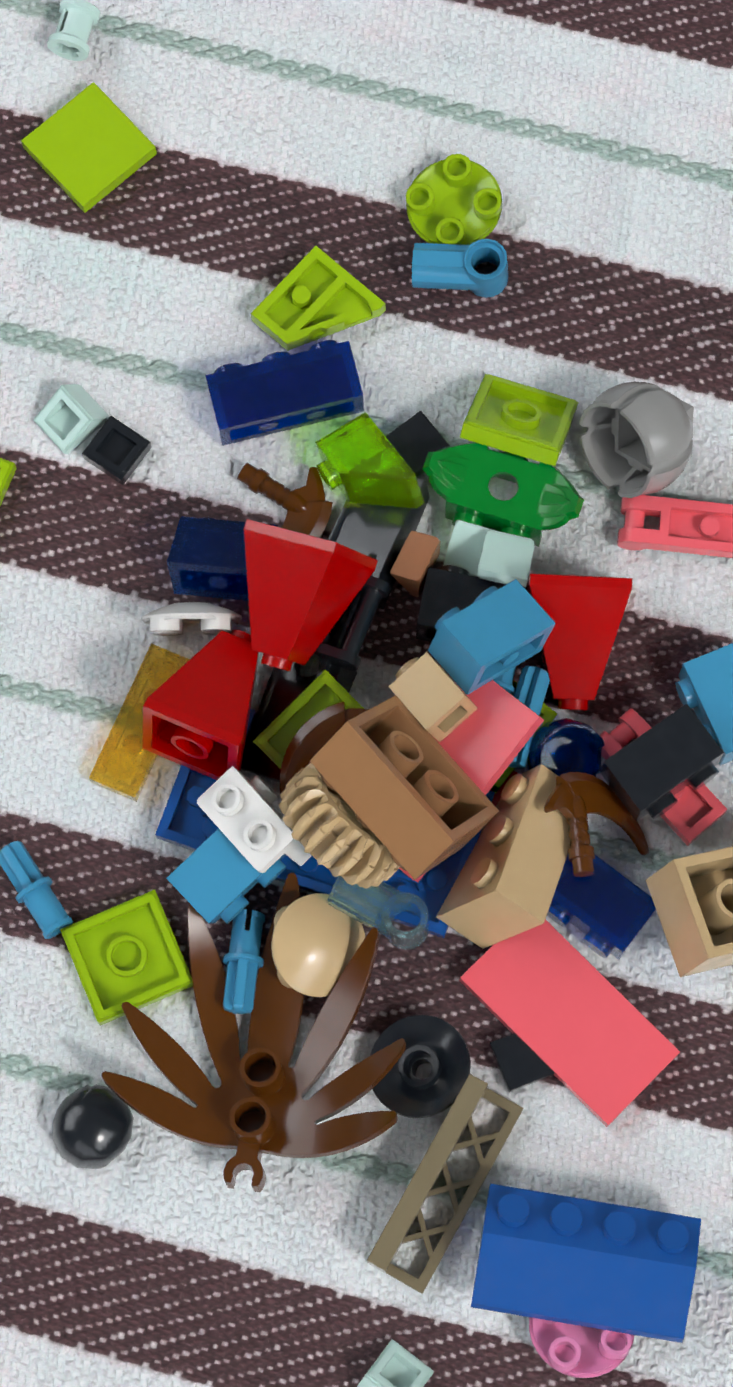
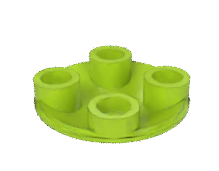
M452 154L445 160L429 165L414 179L406 192L407 215L414 231L427 243L470 245L477 240L485 239L496 227L502 212V194L496 179L487 169L478 163L470 161L465 155Z

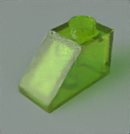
M366 412L315 442L322 462L316 465L322 479L330 490L338 487L350 503L418 508L425 503L415 473Z

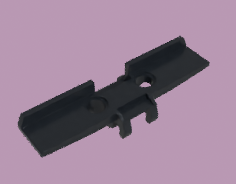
M366 464L363 465L328 540L378 560L375 571L313 653L321 658L318 672L310 677L300 675V664L294 662L290 672L274 667L244 747L241 770L280 782L281 769L253 741L325 670L348 693L350 692L358 673L356 670H358L361 659L358 657L359 651L377 608L384 609L396 580L390 574V571L411 530L416 531L430 498L428 484L425 480Z

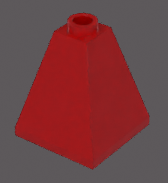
M247 519L244 526L252 650L263 653L262 664L290 672L293 662L305 665L375 571L378 560L334 541Z
M529 574L527 592L555 622L541 650L545 670L550 678L549 688L552 699H558V709L588 710V701L595 700L632 590L633 578Z
M222 630L147 697L143 705L142 749L215 780H218L232 766L241 771L259 652L252 650L250 634L241 630H232L231 633Z

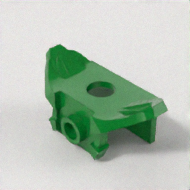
M476 442L453 445L428 452L423 466V471L429 477L432 488L439 496L446 500L445 518L452 520L453 526L456 520H461L492 530L531 538L534 540V546L538 547L543 530L560 528L567 524L569 520L578 518L584 499L578 494L570 481L555 466L542 462L535 464L529 462L525 457L509 452H496L490 450L489 446ZM493 477L517 483L518 491L509 500H498L489 492V482Z

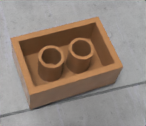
M396 695L348 720L310 760L313 766L320 772L323 782L343 798L355 812L359 823L374 833L389 850L391 858L396 865L407 871L414 880L462 849L499 812Z

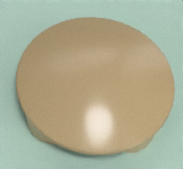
M323 893L302 896L288 906L278 910L274 917L271 950L277 969V976L281 984L303 995L311 997L329 996L343 971L365 939L364 928L356 912L340 898Z

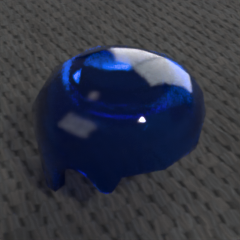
M561 718L546 722L535 731L527 757L528 771L542 764L558 776L569 772H583L596 777L602 768L601 753L602 747L605 746L604 740L590 725L581 721Z

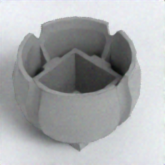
M627 382L604 391L596 398L593 404L584 410L579 422L582 427L588 428L584 434L579 436L582 452L588 466L607 489L620 486L618 494L621 497L633 498L652 494L668 487L680 476L690 457H692L694 407L652 383Z

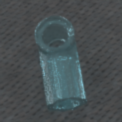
M339 876L327 899L328 905L371 929L376 927L379 933L385 936L394 947L403 950L414 949L420 946L427 939L430 931L428 908L425 902L419 896L409 892L403 893L385 882H382L378 887L370 886L368 889H365L357 884H347L343 877ZM402 911L413 912L420 918L417 927L411 931L397 930L392 925V920Z

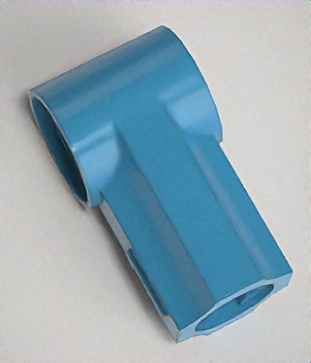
M480 239L470 245L414 244L412 257L413 288L470 290L477 296L488 298L498 295L507 286V253L503 246L495 240ZM485 262L498 266L496 271L486 275L480 274L474 269L477 265Z

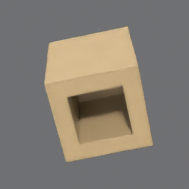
M427 652L420 658L416 657L406 662L398 670L396 680L388 686L420 724L439 742L478 709Z

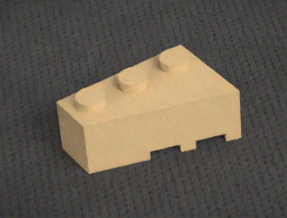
M542 764L522 774H515L507 781L502 790L501 799L496 806L499 812L486 824L436 918L482 949L544 923L568 855V849H570L571 839H569L567 819L559 810L549 813L544 811V805L556 787L555 777L558 775Z

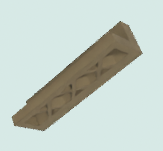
M471 1074L466 1079L367 1259V1263L421 1294L426 1289L524 1109L488 1089V1083ZM481 1099L508 1113L499 1132L477 1137L472 1115ZM468 1125L471 1140L458 1143ZM494 1140L485 1158H483L480 1144ZM474 1146L479 1163L474 1178L452 1184L447 1166L450 1155L454 1151ZM443 1171L446 1186L432 1189ZM469 1186L458 1205L454 1190ZM449 1192L454 1210L452 1219L447 1225L427 1230L421 1211L426 1199ZM417 1217L421 1232L406 1236ZM443 1233L433 1251L429 1236ZM423 1238L429 1261L418 1279L391 1263L402 1244Z

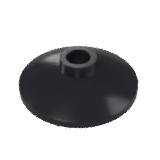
M414 1015L396 1021L378 1037L370 1056L401 1038L405 1040L406 1049L392 1069L373 1088V1092L384 1106L391 1111H396L398 1115L408 1118H426L437 1115L454 1103L470 1074L471 1060L466 1042L451 1024L434 1016ZM424 1063L431 1064L432 1071L430 1075L425 1079H418L416 1077L417 1068Z

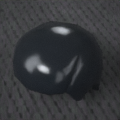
M97 1084L94 1086L86 1085L67 1096L58 1107L53 1120L52 1139L60 1156L75 1167L100 1169L106 1167L125 1150L131 1139L134 1117L129 1106L109 1087Z

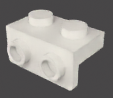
M232 766L197 799L199 807L260 873L266 872L284 854L300 866L312 856L310 853L304 852L305 848L300 841L292 838L293 830L285 825L282 819L284 814L282 815L272 804L278 796L258 775L250 781Z

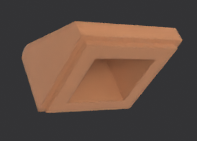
M413 530L409 533L390 574L412 596L418 597L426 582L428 567L433 568L440 554L441 541L435 536Z

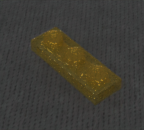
M154 644L150 645L90 774L89 780L91 783L137 802L158 756L142 749L143 705L148 696L190 659Z

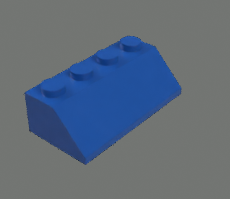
M490 1183L471 1307L683 1343L697 1267L701 1218Z

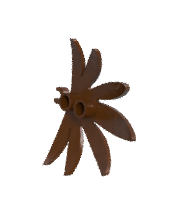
M290 873L287 876L262 955L264 966L260 967L258 972L254 1008L250 1017L248 1047L242 1059L236 1014L228 1012L223 1008L225 971L202 916L192 905L188 906L189 954L195 999L205 1040L220 1077L221 1086L218 1088L213 1087L189 1054L159 1025L129 1002L122 1003V1009L145 1052L166 1079L197 1107L194 1108L178 1097L145 1082L108 1071L103 1072L101 1075L105 1084L122 1101L158 1127L176 1136L202 1145L223 1149H236V1156L226 1163L223 1171L224 1181L227 1187L234 1189L238 1173L243 1170H250L254 1173L251 1184L254 1192L260 1193L263 1190L266 1174L261 1164L262 1153L288 1158H316L334 1155L367 1143L387 1131L398 1121L396 1111H374L347 1115L317 1124L345 1110L372 1090L404 1053L406 1043L403 1038L357 1063L320 1089L310 1099H303L304 1095L320 1078L338 1052L355 1020L371 977L380 935L376 927L369 931L318 1014L295 1066L290 1067L300 1028L304 995L292 988L285 987L279 981L272 957L271 941L274 930V917L277 911L301 897L299 882L295 873Z

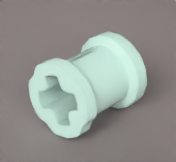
M61 0L59 23L56 32L49 36L47 46L53 53L62 58L73 61L86 60L90 52L87 42L92 26L98 23L100 10L84 0Z

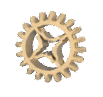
M312 763L305 768H301L287 782L286 788L280 794L282 801L279 804L281 813L284 814L282 819L285 825L293 830L292 838L300 841L304 846V852L310 853L317 860L318 865H324L328 868L332 876H341L347 884H357L359 887L368 889L370 886L378 887L384 880L388 881L400 868L391 858L389 850L374 833L359 823L355 812L343 798L323 782L320 772Z

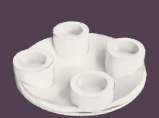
M183 602L156 609L142 616L141 620L145 624L150 625V632H153V635H183V624L200 623L201 631L205 635H218L222 630L231 633L233 624L239 623L242 620V616L211 603Z

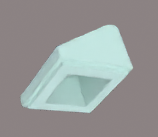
M67 384L60 386L33 421L64 454H69L99 429L109 416L79 384Z
M456 520L444 565L461 567L467 570L469 575L477 576L485 535L488 530L492 529Z
M488 530L483 543L477 576L480 579L508 584L517 579L522 586L526 587L534 551V540L496 530Z
M391 1339L357 1387H424L434 1371Z

